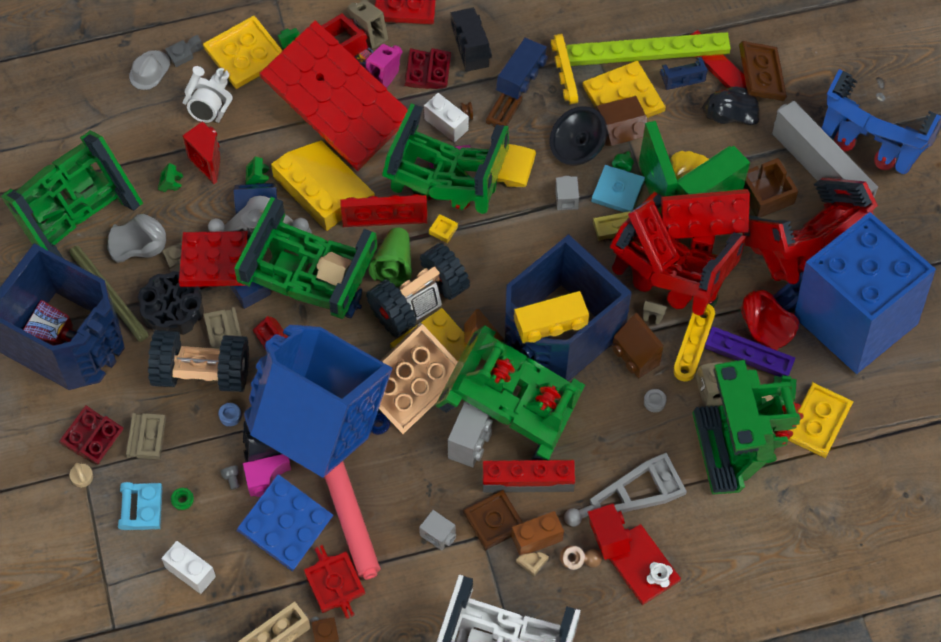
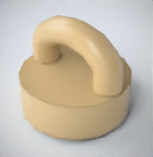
M75 463L69 474L71 482L81 488L88 486L94 477L88 465Z

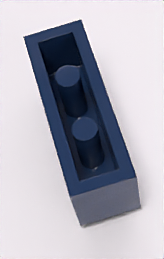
M524 38L498 75L496 90L515 99H519L522 93H526L530 81L536 79L539 68L544 67L548 58L546 55L547 46Z

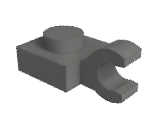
M196 35L187 44L182 40L166 48V52L175 67H178L194 59L192 53L203 49L202 41Z

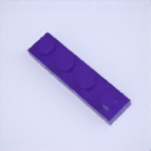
M712 327L704 347L737 361L745 360L747 365L778 377H782V375L789 376L795 361V357L716 327Z

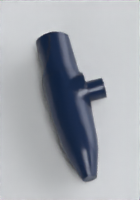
M361 288L355 293L350 303V308L345 314L347 318H352L355 310L362 308V305L359 304L362 297Z

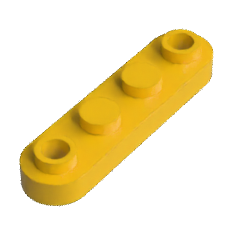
M562 33L556 34L554 39H551L552 51L557 53L555 63L556 67L561 69V72H559L560 83L565 85V89H563L564 100L569 101L570 105L578 103V94Z
M710 304L707 305L706 311L703 314L706 318H701L692 313L673 370L675 377L680 381H690L696 374L715 317V310ZM681 370H687L688 373L684 374Z

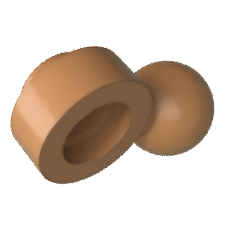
M569 545L562 549L560 561L564 567L569 569H578L583 563L594 568L601 564L602 555L596 549H590L584 553L581 548ZM573 553V559L569 561L568 555Z

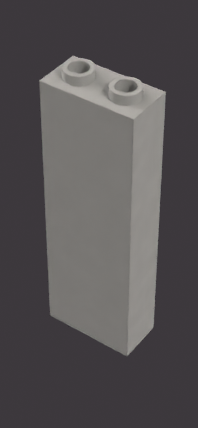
M795 101L788 105L784 104L778 109L772 134L817 181L821 178L866 181L875 198L878 186Z

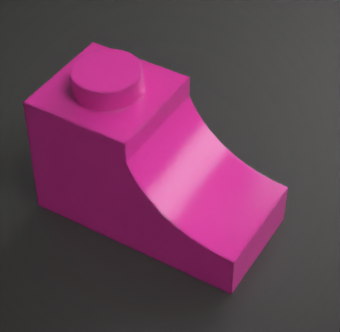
M281 454L243 463L250 497H261L278 474L281 475L291 470L289 457Z

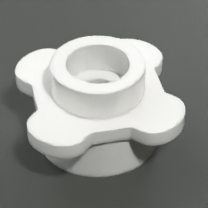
M651 563V572L647 576V582L649 584H659L663 588L668 587L670 583L668 580L669 575L673 572L672 568L662 563Z

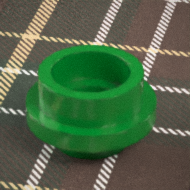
M178 488L172 493L171 503L174 508L186 510L193 505L194 496L189 489ZM180 498H187L185 502H179Z

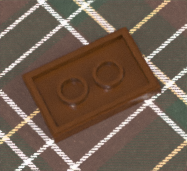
M741 41L739 49L748 95L784 101L787 98L777 47Z

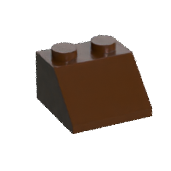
M636 96L596 106L597 111L604 117L607 123L608 132L605 146L643 138L645 123L648 121Z
M636 313L616 333L612 349L618 357H622L626 362L625 365L629 372L634 373L639 379L660 366L664 345L638 313Z

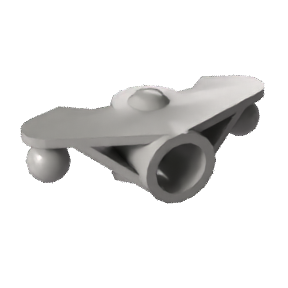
M265 196L250 198L247 205L226 224L221 219H212L208 224L209 232L247 231L249 240L270 198ZM285 214L283 223L312 234L309 223L305 218L300 217L292 220Z

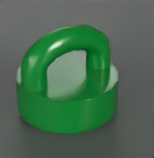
M626 151L624 154L615 155L612 166L630 172L634 165V161L630 157L631 152Z

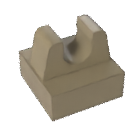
M645 301L643 308L644 321H648L649 315L654 314L657 318L655 324H660L666 313L667 306Z

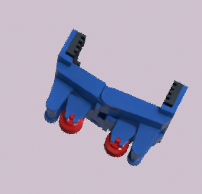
M839 69L827 92L828 109L821 129L831 139L834 138V142L843 151L853 149L860 133L867 137L872 134L875 136V141L882 143L874 157L875 165L881 170H889L895 165V169L899 173H908L921 153L933 145L941 129V116L929 111L928 114L930 116H926L928 121L924 120L926 125L922 124L921 126L924 129L920 128L919 131L908 126L902 128L878 119L860 109L855 101L847 97V95L851 96L849 91L853 92L851 87L855 88L853 83L857 84V80L853 79L851 74Z

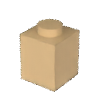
M330 252L319 259L317 278L335 286L337 283L341 284L352 261Z

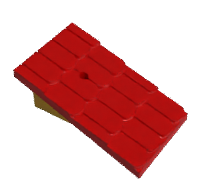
M316 20L260 72V77L357 171L398 132L408 111L381 82L368 72Z

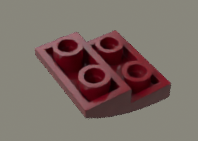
M410 48L404 86L422 89L447 88L451 52L431 48L430 52Z
M85 405L59 443L98 465L124 428L106 415L103 417Z

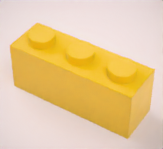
M580 291L514 309V321L522 343L537 342L543 337L550 335L558 336L564 331L580 330L588 325L589 313Z

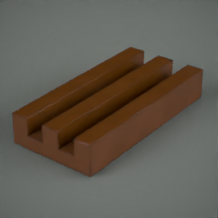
M501 93L486 118V124L490 125L492 123L493 127L496 125L508 126L522 102V96L515 100L505 119L501 122L515 99L509 96L497 119H494L506 96H508Z

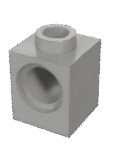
M556 177L557 210L578 209L579 191L577 177Z
M434 510L419 527L420 536L441 551L446 545L450 546L457 536L455 524Z

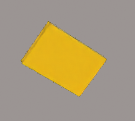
M813 382L801 404V409L798 410V413H802L804 417L800 420V424L796 426L797 428L790 429L793 432V436L788 441L826 458L854 401Z

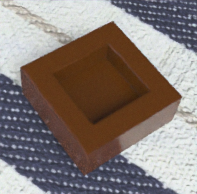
M335 617L311 622L315 642H339Z

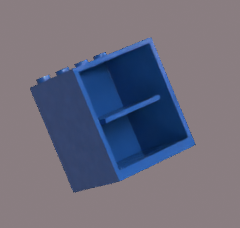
M869 212L806 261L794 315L807 330L853 372L858 374L918 325L936 268Z

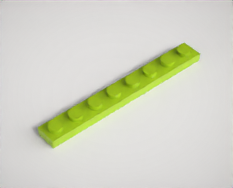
M728 32L570 44L567 45V53L570 65L578 66L730 54V42Z

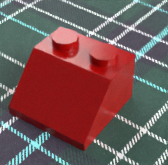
M202 121L183 135L188 159L215 184L218 180L220 165V145L216 138L218 135L213 127H208Z

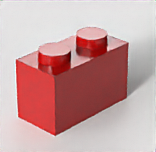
M614 503L587 512L591 529L604 560L631 552L629 542L633 540L629 528L624 529L623 524H625L623 514L621 511L617 512Z

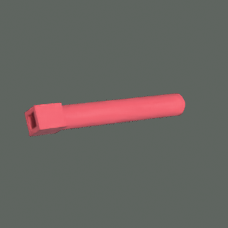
M342 461L325 476V480L358 576L364 577L366 580L372 579L377 576V572L381 568L347 470Z

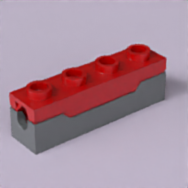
M574 460L483 461V492H499L501 490H504V492H574Z

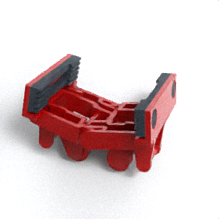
M821 178L813 185L818 186L815 189L820 190L817 193L821 194L819 197L823 198L821 201L825 202V208L799 230H789L792 226L788 225L791 222L787 220L762 219L758 216H749L748 232L742 233L743 236H746L745 246H750L755 254L763 255L773 280H785L789 284L798 283L800 279L799 274L804 272L806 261L867 213L871 212L873 214V210L878 204L866 181Z
M654 191L642 204L653 199L659 211L661 197L663 196ZM628 218L621 225L610 245V248L616 254L612 270L615 274L621 275L630 265L633 272V283L638 290L646 292L652 289L653 286L671 290L668 293L667 300L675 309H683L693 298L692 311L694 314L701 316L705 313L707 305L717 298L725 278L740 261L746 236L734 232L726 241L727 244L719 255L695 248L690 250L677 239H671L680 259L663 272L655 274L630 218Z

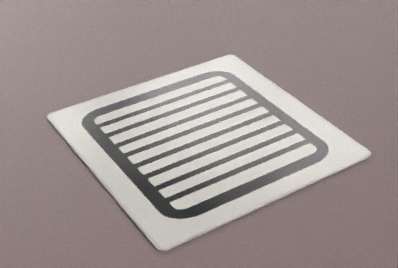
M437 283L407 299L417 320L442 305Z

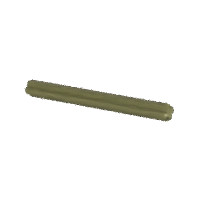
M77 245L69 250L70 255L80 268L105 280L117 315L139 342L147 339V331L83 250Z

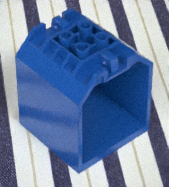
M289 325L283 331L284 334L289 336L288 338L276 334L265 343L267 355L260 358L256 365L257 373L250 385L252 387L249 396L251 407L245 411L244 416L251 436L324 478L369 438L393 368L321 327Z

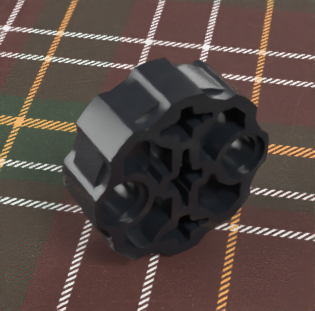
M172 271L169 274L159 273L151 277L149 283L141 288L138 294L139 311L145 326L154 331L179 332L181 335L192 331L196 322L201 320L204 314L200 287H180V272ZM192 306L196 307L195 309L189 310V308Z

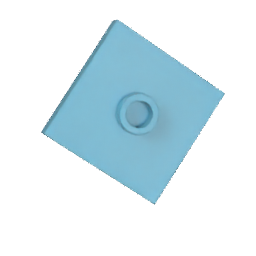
M605 165L591 202L621 212L633 211L645 177Z

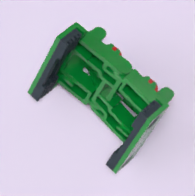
M91 130L80 137L81 144L53 161L52 164L44 167L17 191L10 188L1 195V198L32 245L35 243L61 258L63 257L55 244L77 227L76 225L84 222L115 199H118L120 204L133 211L143 204L103 136ZM96 162L103 173L95 172L92 164ZM92 184L94 185L93 187H91L90 189H88V190L85 191L84 193L80 194L82 191H84V190H85L86 188H88L90 185H92ZM61 191L68 197L67 199L63 198L60 193Z
M271 197L234 268L237 282L249 287L252 282L285 296L289 295L295 300L330 309L331 316L343 319L377 249L376 233L364 229L355 248L331 240L327 242V240L283 223L285 218L283 201ZM268 247L272 254L269 263L262 260ZM285 249H286V250H289V251H291V252H294V253L298 254L299 256H296V255H293V254H291V253L285 252ZM330 252L352 261L342 283H337L336 286L317 278L319 271L317 269L318 261ZM309 264H311V267H310L308 273H306V271H307V269H308V267H309Z

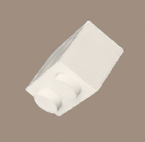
M439 93L424 105V119L454 143L468 131L469 116Z
M178 541L162 557L167 570L200 594L216 577L211 565Z

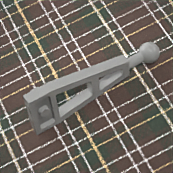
M664 453L644 462L590 499L591 505L580 510L575 508L568 509L564 514V521L571 527L578 526L582 518L588 516V511L600 508V503L616 492L622 503L615 505L617 512L621 511L623 513L665 504L686 495L687 491L667 453ZM649 471L661 495L631 501L624 487Z

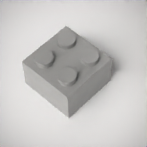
M464 402L448 438V459L470 467H474L476 460H481L484 452L483 444L485 441H489L492 434V429L490 428L493 420L490 419L489 415Z

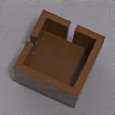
M779 158L761 164L760 169L758 166L748 169L743 190L748 189L750 192L749 206L755 216L760 218L795 204L798 189L790 176L786 177L787 171Z

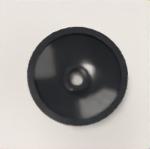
M587 106L572 108L560 116L551 130L549 140L550 149L555 158L563 164L577 166L585 164L596 157L607 139L608 130L604 117L594 108Z

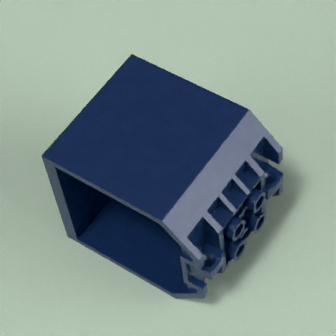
M568 234L507 284L504 343L565 380L570 381L613 344L614 336L627 323L632 292ZM561 285L570 294L578 291L581 292L587 310L595 316L588 325L580 329L569 340L550 339L547 336L537 342L522 343L514 321V309L542 302Z
M34 243L0 287V353L68 390L100 383L106 375V372L102 371L101 367L106 365L112 368L117 362L114 355L119 357L125 349L120 323L105 280ZM57 293L91 311V313L80 326L71 342L52 346L24 331V328L40 300L49 303Z

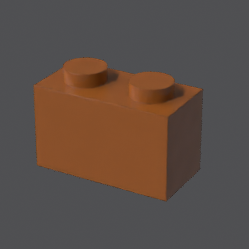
M553 511L512 527L511 537L521 556L525 553H533L562 542L564 530L556 512Z

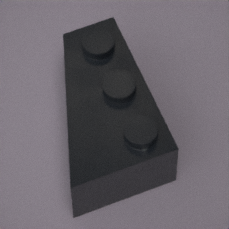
M474 7L450 12L451 27L465 72L489 67V59L492 58V52L482 27L480 15H477Z

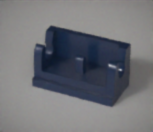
M697 57V61L692 64L669 69L664 64L662 65L663 69H660L666 90L705 82L707 67L702 57Z

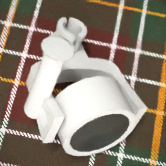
M195 66L192 69L193 74L185 89L186 96L182 103L187 104L188 112L196 120L209 123L216 118L215 121L219 123L233 99L232 95L225 90L229 72L226 70L223 73L224 68H219L209 81L200 78L205 73L204 69Z

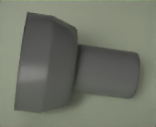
M237 465L220 471L221 476L228 480L231 490L240 487L237 480L239 475Z

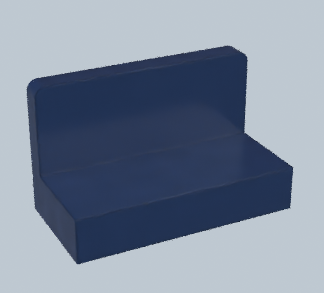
M277 183L235 185V213L237 214L247 205L249 199L254 196L277 199Z

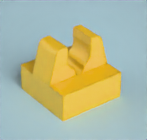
M439 214L430 227L429 234L448 243L457 230L458 223Z

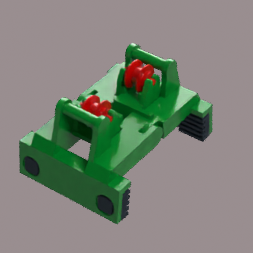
M484 325L473 332L435 406L447 413L457 407L462 399L497 421L506 425L510 424L509 428L537 443L538 446L531 460H549L585 384L575 378L570 383L536 361L527 358L524 354L494 338L496 332ZM481 358L484 359L486 363L483 368L475 371ZM516 385L521 387L517 397L512 395Z

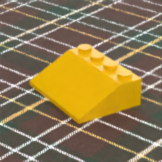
M322 140L289 151L271 164L273 177L325 231H328L342 220L340 199L375 196V193Z

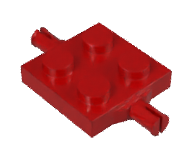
M320 545V550L318 547L314 549L319 561L315 565L304 569V574L322 613L341 607L345 618L349 619V614L351 617L355 615L350 602L365 595V590L347 551L328 557L324 546Z

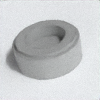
M659 389L649 390L644 396L645 408L651 412L662 411L666 405V395Z

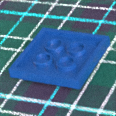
M278 474L237 528V531L289 570L293 571L333 517V514Z

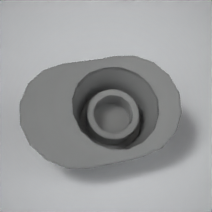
M157 50L148 51L137 57L129 74L132 85L141 90L155 87L170 66L169 57Z

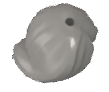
M138 214L125 225H113L108 235L107 249L111 258L117 263L134 256L153 257L165 248L166 232L161 223L145 214Z

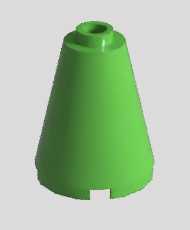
M397 227L389 230L370 262L369 274L373 280L376 281V278L380 281L386 279L393 283L395 287H400L411 279L409 233L403 228Z

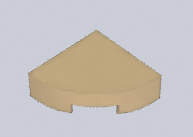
M540 552L525 553L516 559V563L535 576L548 561L549 556Z

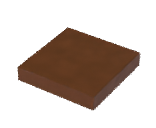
M504 490L463 510V514L485 551L511 538L512 527L523 523Z

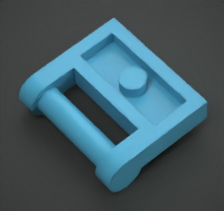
M121 483L122 506L118 528L121 530L160 529L162 484ZM131 494H138L136 520H130Z

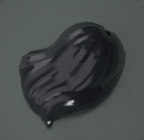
M735 86L716 91L708 97L702 106L706 118L709 120L713 119L719 124L737 122L755 125L759 122V103L755 96L748 95L747 89Z

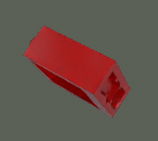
M342 13L321 25L333 37L346 31L351 38L340 45L353 56L368 48L365 31L362 28L359 29L351 18L348 19Z

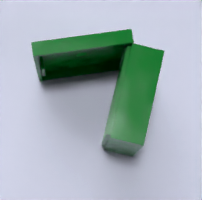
M652 121L645 123L638 164L643 177H645L644 181L649 195L655 191L661 196L666 197L743 190L750 161L735 146H728L677 180L657 123Z

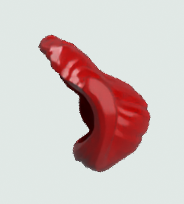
M751 291L745 295L741 305V313L752 337L758 343L774 350H778L790 343L799 328L798 318L783 309L768 291Z

